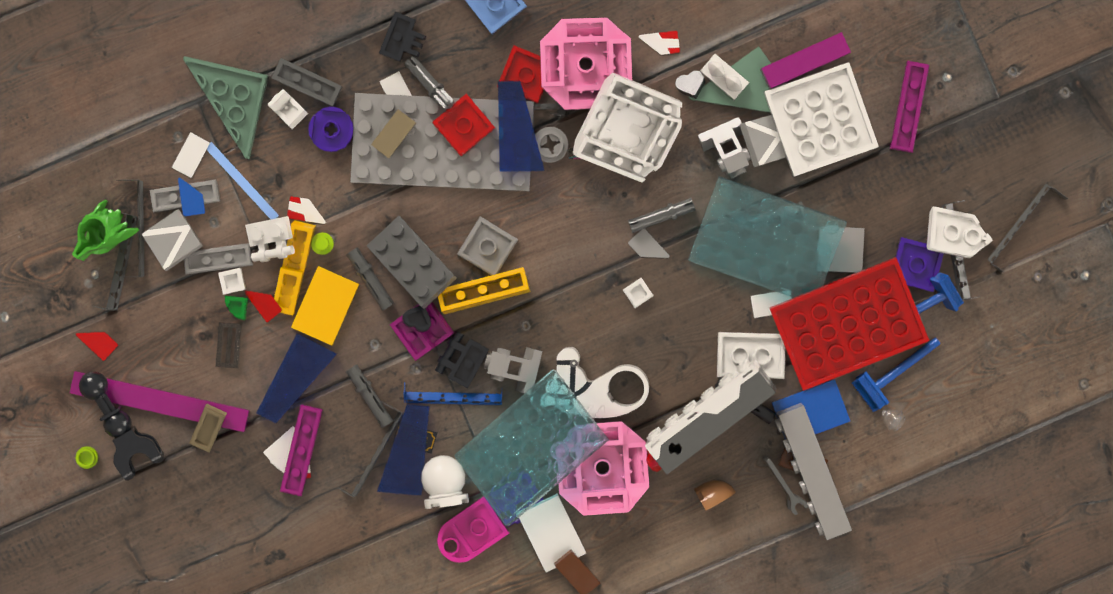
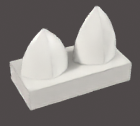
M716 54L700 70L703 75L733 100L737 98L749 83Z

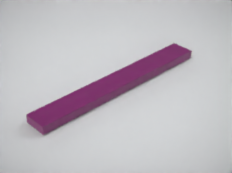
M74 371L70 389L71 394L83 396L79 390V382L86 373ZM106 378L108 381L106 394L112 403L196 422L199 421L206 404H209L227 412L221 427L241 432L246 430L250 412L248 409Z

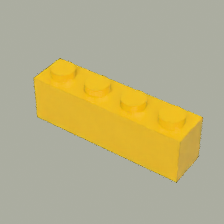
M522 267L449 286L438 296L441 312L448 314L529 293L530 288L525 269Z

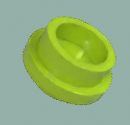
M321 232L312 238L311 246L317 254L325 255L332 251L334 241L329 234Z
M85 446L77 451L75 458L81 468L89 469L97 464L99 457L94 448Z

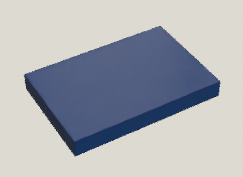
M835 379L771 402L775 413L802 403L815 434L850 422Z

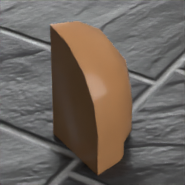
M719 480L706 482L694 489L706 511L728 499L736 492L730 484Z

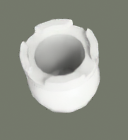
M439 455L425 464L421 482L424 490L430 495L429 499L424 500L425 509L469 503L468 493L462 494L463 492L461 491L465 484V473L462 465L456 459L450 456Z

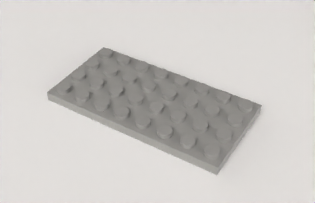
M355 93L351 183L529 192L534 102L472 99L494 125L495 129L461 157L432 123L446 111L434 98L427 96ZM452 98V99L454 100V103H455V102L458 101L460 98ZM399 109L415 121L416 125L389 159L371 144Z

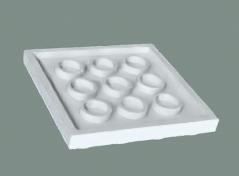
M849 62L764 92L793 177L879 147Z

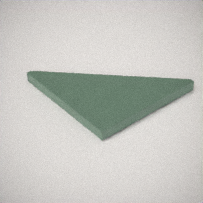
M758 46L731 66L749 82L735 100L729 97L712 81L703 86L697 99L690 96L689 99L770 113L764 92L768 91L769 87L760 69L771 64V62Z
M184 56V62L206 94L226 129L243 153V156L250 160L269 76Z

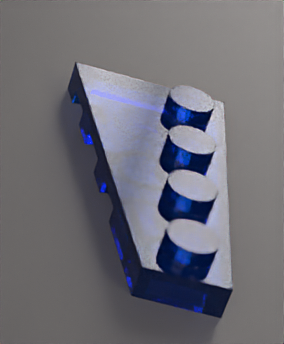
M498 81L500 172L545 171L521 81Z
M297 333L256 413L274 423H278L338 353Z
M407 404L377 492L422 496L423 485L421 477L425 466L430 406Z

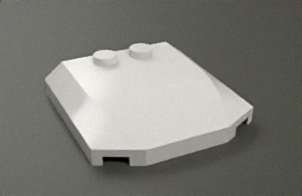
M612 72L604 80L575 139L573 154L576 157L643 182L646 180L644 177L653 170L657 171L662 166L681 129L680 107L682 108V102Z

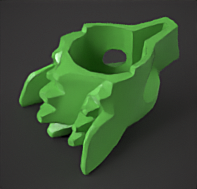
M104 200L79 223L77 232L78 242L72 255L76 259L85 261L91 254L108 253L118 243L136 234L139 229L127 228V222L121 223L124 216L121 214V211L119 209L115 212L111 209L108 210L105 208L108 201Z

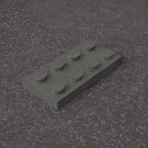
M400 216L394 219L367 245L371 252L423 309L457 279Z

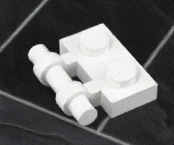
M288 216L245 225L250 247L258 245L259 249L258 252L251 254L253 262H268L271 258L276 257L283 259L295 253L292 245H286V240L293 238ZM276 242V249L269 250L268 243Z

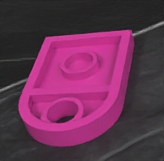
M483 496L445 522L438 533L437 542L439 550L447 559L462 563L473 559L510 532L486 497ZM454 540L457 543V549L454 552H448L444 547L446 541Z

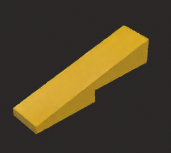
M296 220L291 223L293 238L288 239L287 246L292 245L295 253L288 255L283 260L274 299L282 309L280 313L292 316L295 313L316 225Z

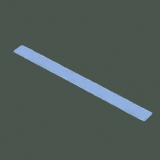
M210 142L207 151L270 219H276L279 215L218 148Z

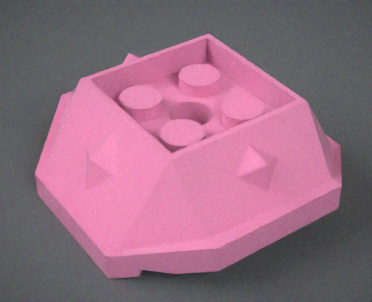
M608 18L561 19L540 41L541 87L564 110L591 109L604 80L612 72L632 80L631 38ZM582 59L590 60L592 67L589 70L580 68L579 62Z
M622 421L576 425L556 448L559 494L583 516L629 512L649 488L646 441ZM604 461L608 463L609 469L606 473H599L596 470V465L599 462Z

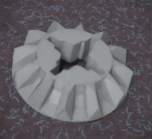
M545 127L534 136L532 143L533 151L544 162H557L565 156L568 150L567 137L563 131L556 127ZM548 135L552 142H560L554 146V154L551 153L549 148H541V146L547 143Z

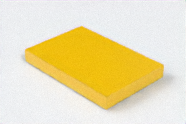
M318 266L291 328L329 345H333L360 284Z

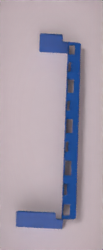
M404 382V403L406 400V403L502 405V392L501 394L406 392ZM417 398H423V401H417ZM462 399H468V402H462Z

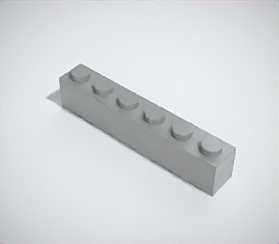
M799 403L776 412L778 419L774 420L778 431H783L786 439L783 440L784 447L787 453H792L794 458L790 462L795 474L799 473L802 479L799 485L803 495L807 493L810 501L807 502L808 509L811 515H816L818 522L815 523V527L819 536L823 535L826 540L852 531L804 405Z

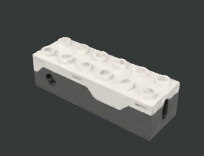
M748 359L737 367V372L734 375H731V373L725 375L719 380L718 387L715 389L712 386L701 394V400L697 403L695 400L691 401L684 407L681 415L678 416L675 413L666 420L664 428L660 429L657 427L648 434L649 436L646 438L647 442L645 444L647 449L646 462L654 472H659L663 469L666 475L776 393L777 387L755 359L751 362ZM672 443H674L675 445L679 443L681 445V448L679 446L673 447Z

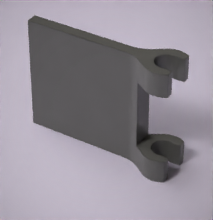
M764 456L763 460L786 493L787 508L795 515L798 514L795 510L797 503L808 508L805 500L792 493L771 459Z

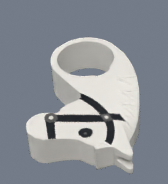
M566 347L557 356L556 376L546 386L547 397L540 402L539 406L554 405L567 413L591 418L617 417L637 409L645 402L649 393V380L639 367L624 364L590 381L585 371L579 367L580 354L578 350L574 347ZM620 371H632L643 381V396L633 404H622L616 400L613 401L611 393H608L611 378Z

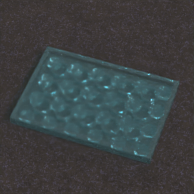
M718 176L688 261L794 298L823 286L847 221Z
M552 369L454 456L505 526H510L609 439L558 372Z

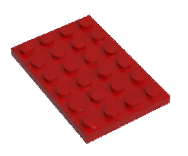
M896 257L769 307L803 391L929 341Z

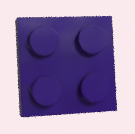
M900 237L895 257L898 260L907 285L934 292L935 288L930 278L935 277L939 273L944 253L928 250L926 243Z

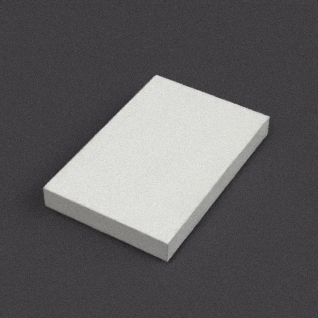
M718 332L717 377H724L728 373L734 375L741 363L747 359L750 362L755 359L769 378L784 379L785 345L780 334Z
M558 493L517 512L545 572L555 569L554 563L571 549L578 557L586 554Z

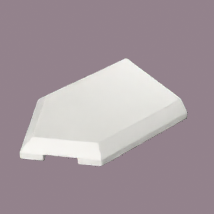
M934 206L931 208L927 237L928 250L971 258L993 241L989 234H986L979 225L975 215Z

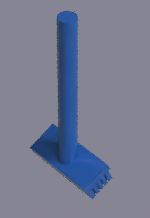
M939 272L935 277L930 278L937 294L916 305L919 314L941 301L947 309L955 312L964 303L954 284H952L950 277Z
M936 337L876 382L872 380L867 372H864L856 377L852 385L859 391L858 393L864 398L873 412L881 409L890 402L880 389L940 345L939 340Z

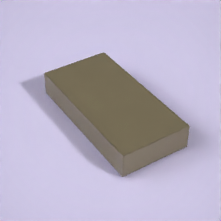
M398 109L371 145L390 159L416 125V122Z
M206 404L189 444L210 453L227 412Z

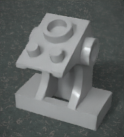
M739 117L698 135L703 152L714 147L720 157L717 163L721 172H725L726 176L730 175L731 179L745 173V168L749 166L748 161L751 160L746 147L742 149L737 139L738 136L743 134L740 127L742 122ZM731 140L736 150L724 154L720 145Z
M526 347L524 358L510 355V350L497 348V351L493 350L492 353L488 352L484 369H488L487 373L491 374V379L504 381L505 377L518 380L516 391L532 395L542 351ZM510 360L521 363L518 375L507 373Z

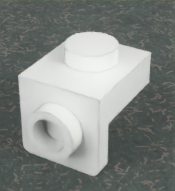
M284 89L276 94L268 103V106L291 129L308 114Z

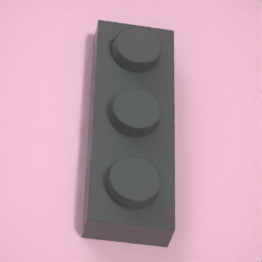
M280 58L272 76L273 80L334 107L342 89L341 85Z

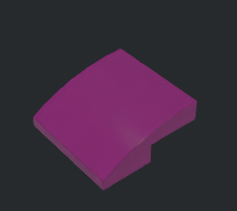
M433 302L426 307L431 320V326L427 331L418 332L414 327H406L402 322V316L390 324L415 361L454 334V331Z

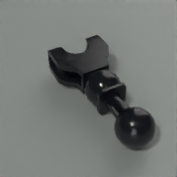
M96 371L84 374L79 382V390L85 398L95 400L104 414L99 420L103 421L105 432L109 436L114 437L113 443L116 447V452L113 457V463L124 480L129 481L135 476V468L131 461L134 454L143 453L153 463L162 462L164 460V453L157 440L149 434L138 432L135 426L132 427L130 416L121 410L122 406L119 405L115 408L106 394L108 390L106 377Z

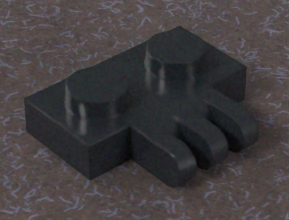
M395 12L379 54L401 62L404 52L419 57L420 53L412 50V48L415 46L422 49L423 44L416 42V38L425 41L427 36L413 31L416 19Z

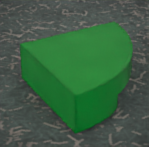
M225 296V304L231 314L238 319L246 320L248 298Z

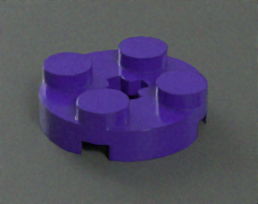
M325 107L311 118L308 131L311 140L318 148L326 152H337L346 148L351 142L354 127L350 116L342 109ZM330 123H334V127L338 129L337 132L333 133V136H329V132L325 131V128L329 127Z

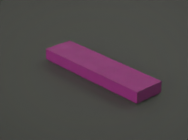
M841 32L769 64L760 70L770 90L848 55L851 51Z
M906 61L890 149L913 153L929 64Z
M300 405L280 492L302 497L323 409Z

